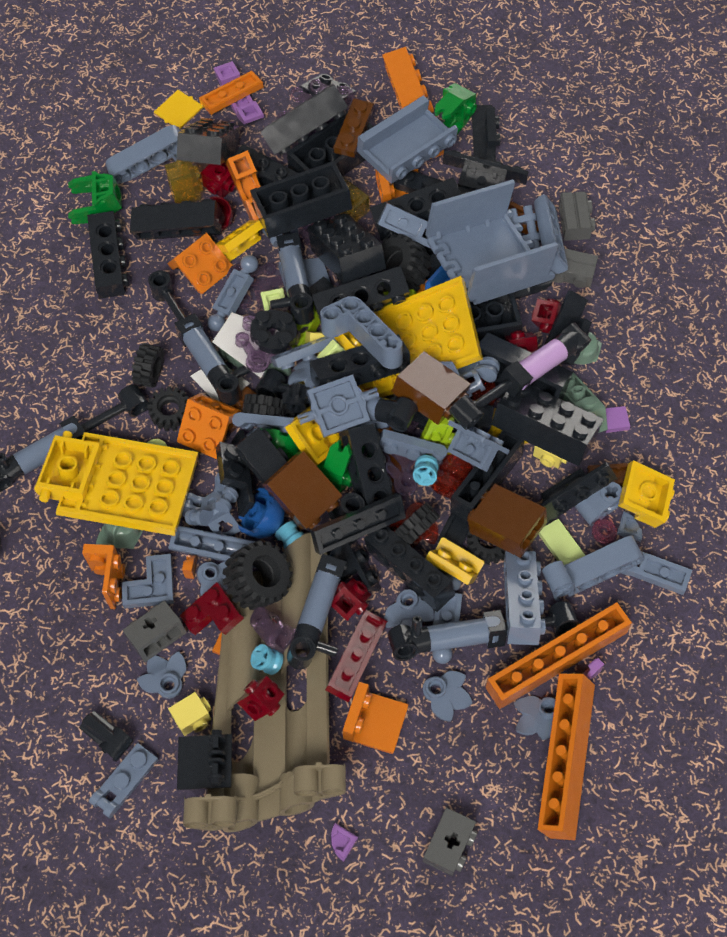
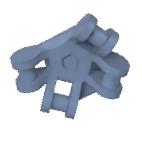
M483 357V360L456 369L451 361H439L465 380L474 376L475 381L471 383L467 392L469 397L479 389L480 391L486 390L481 378L487 382H494L500 369V363L492 357Z
M217 473L215 476V489L206 497L188 493L182 512L186 523L195 526H208L213 533L231 537L240 532L238 522L230 513L232 509L230 503H235L239 497L237 493L238 488L220 484L219 473ZM223 520L225 523H231V530L228 532L219 531V522Z

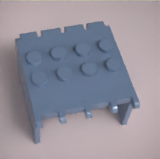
M513 179L434 202L431 205L425 234L428 238L427 243L433 253L437 254L436 257L444 270L447 271L450 280L462 276L465 281L469 302H473L474 305L550 281L555 277V274L550 269L558 248L557 242L531 250L534 246L532 240L524 241L520 235V232L523 230L522 225H514L510 220L513 212L510 209L508 210L515 185Z

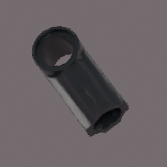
M95 711L88 714L82 720V724L79 727L83 733L99 745L98 747L105 754H109L115 762L134 742L123 730L117 726L113 727Z

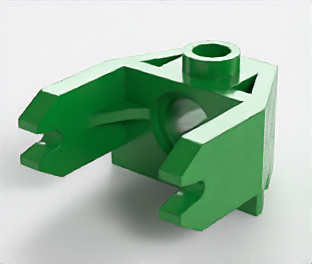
M456 83L448 88H444L443 98L435 105V116L443 112L442 119L445 120L443 124L448 128L455 125L458 127V134L476 111V94Z
M92 171V175L74 178L68 182V188H71L72 194L92 192V206L73 209L68 213V218L71 219L72 224L88 223L87 215L109 211H114L115 213L122 209L121 189L113 175L99 174L96 171Z
M338 440L330 446L326 459L318 464L317 467L341 493L347 487L350 488L352 486L347 468L352 452L349 444L344 449H341V441ZM362 446V453H363V454H364V451H365V448H366V447H364V446Z

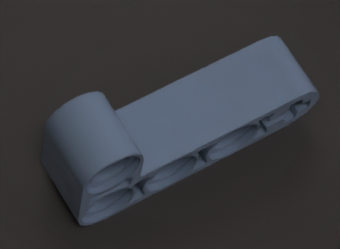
M169 125L111 156L105 163L109 175H113L117 184L132 180L171 158L178 165L188 162L177 160L178 132L181 131L180 128L175 125Z
M345 297L324 307L320 311L321 331L324 336L334 338L349 331L385 368L395 369L402 365L401 339L358 297Z
M627 536L569 564L564 565L562 561L550 563L542 569V573L554 599L559 601L560 597L565 595L570 597L642 563L645 558L634 537Z

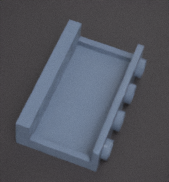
M424 95L358 136L357 152L391 184L398 179H403L407 173L413 169H418L430 158H435L442 150L453 146L457 140L458 127L454 125L448 128L428 110L429 100Z

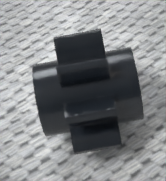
M294 383L287 387L286 392L282 393V402L286 404V408L293 413H302L307 409L310 401L306 391L309 388L301 383Z

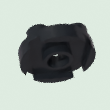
M260 310L251 322V341L253 344L255 342L259 349L265 353L279 354L285 352L286 348L292 347L296 341L297 326L289 312ZM273 328L278 330V332H276V335H271V331L268 330Z

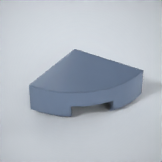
M624 511L617 535L623 537L633 536L636 541L641 542L642 529L633 515Z

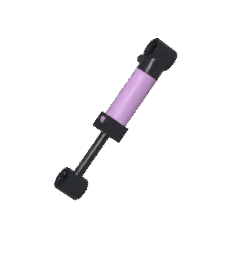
M575 322L570 324L559 336L522 361H515L506 367L498 379L500 383L498 386L476 401L471 400L468 395L463 396L453 404L449 412L465 430L472 428L484 416L481 408L506 391L513 398L517 397L527 389L529 384L571 355L576 356L582 352L591 342V338Z

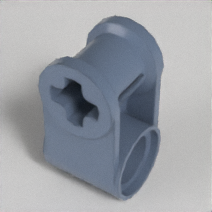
M611 482L608 486L603 487L586 500L577 504L575 508L590 526H593V522L599 518L602 520L606 515L619 507L622 488L617 483Z

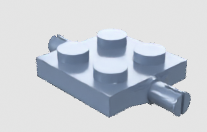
M350 375L307 390L306 394L311 404V411L297 415L300 425L314 420L319 425L323 438L369 422L370 418L366 410V401L378 398L379 393L376 387L362 392L357 386L354 376Z

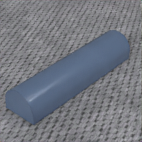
M543 194L534 201L541 244L544 246L557 242L558 248L550 271H553L554 274H560L568 270V263L556 207Z
M178 526L176 535L171 536L168 549L226 562L232 553L255 541Z

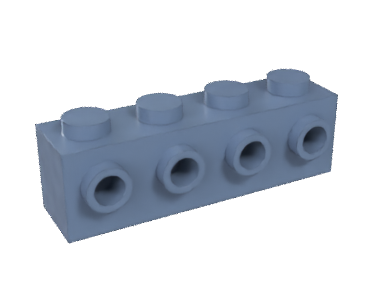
M505 551L503 574L507 644L539 645L540 635H545V619H541V615L544 612V600L539 599V595H542V580H538L541 573V563L536 561L535 551H526L521 558Z

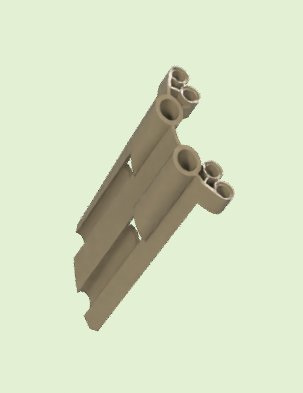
M311 533L303 534L283 551L287 556L285 558L286 561H290L291 564L289 571L293 572V577L289 579L292 582V586L288 588L289 592L286 596L282 597L283 599L265 608L249 610V607L244 609L240 607V602H234L244 619L226 635L222 633L212 730H222V735L231 734L232 708L245 693L244 688L253 679L258 681L268 676L285 695L279 701L280 708L272 716L265 715L254 721V736L247 754L239 762L232 760L231 788L206 789L205 797L187 799L184 797L183 826L186 828L207 831L223 830L229 833L242 831L260 821L277 816H292L306 812L314 807L315 802L346 793V765L330 764L329 692L325 691L329 683L327 654L316 651L312 662L307 667L306 703L297 711H290L287 708V666L289 665L286 658L322 556V554L319 555L315 552ZM252 572L255 580L263 586L261 572ZM270 615L273 618L275 616V620L279 623V625L277 623L275 624L274 621L269 618ZM328 616L319 640L327 644ZM260 644H265L271 649L279 650L283 654L282 667L274 675L264 673L263 670H257L251 665L252 652ZM302 649L295 650L297 655L305 653Z

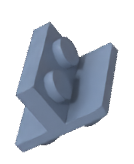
M451 420L448 425L458 430L447 452L486 472L498 450L506 454L510 451L502 446L504 441L474 426L465 430L460 423L457 424Z

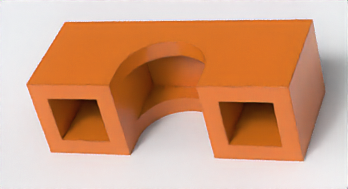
M247 150L228 158L225 163L249 219L259 220L254 209L250 190L261 186L256 176L257 171Z

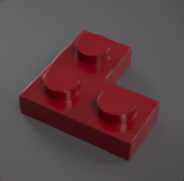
M218 582L180 614L189 631L195 636L212 620L218 629L226 635L244 619L223 586Z

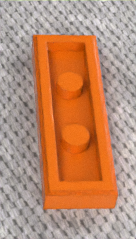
M250 71L199 97V101L208 113L212 115L264 88L263 82L253 71Z

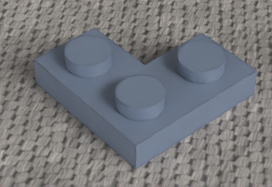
M171 554L146 556L147 579L122 582L124 609L159 605L164 600L167 604L174 603Z

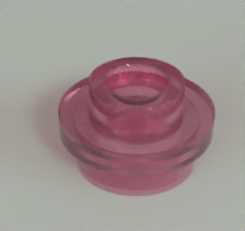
M599 520L592 527V536L599 543H610L616 537L617 529L610 520ZM606 529L608 535L601 534L600 530Z

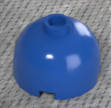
M258 488L256 490L259 492L254 495L255 503L253 508L249 509L245 517L238 515V518L242 520V526L238 525V528L248 536L262 539L272 536L283 526L285 510L265 488Z

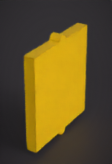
M177 90L154 111V114L162 118L165 123L175 125L181 129L204 107L195 101L192 96H187L180 90Z

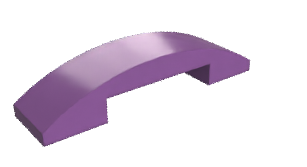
M233 61L214 68L220 86L240 77V73ZM250 95L231 104L234 113L243 124L264 117L257 102L253 101Z

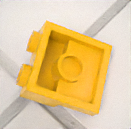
M310 407L305 409L302 413L311 411ZM297 416L284 427L299 450L304 451L316 466L326 459L330 446L340 440L339 433L323 438L319 425L314 420L300 425Z
M633 460L628 463L618 506L635 513L634 519L656 528L664 524L669 518L670 511L668 509L670 501L674 496L673 486L675 479Z

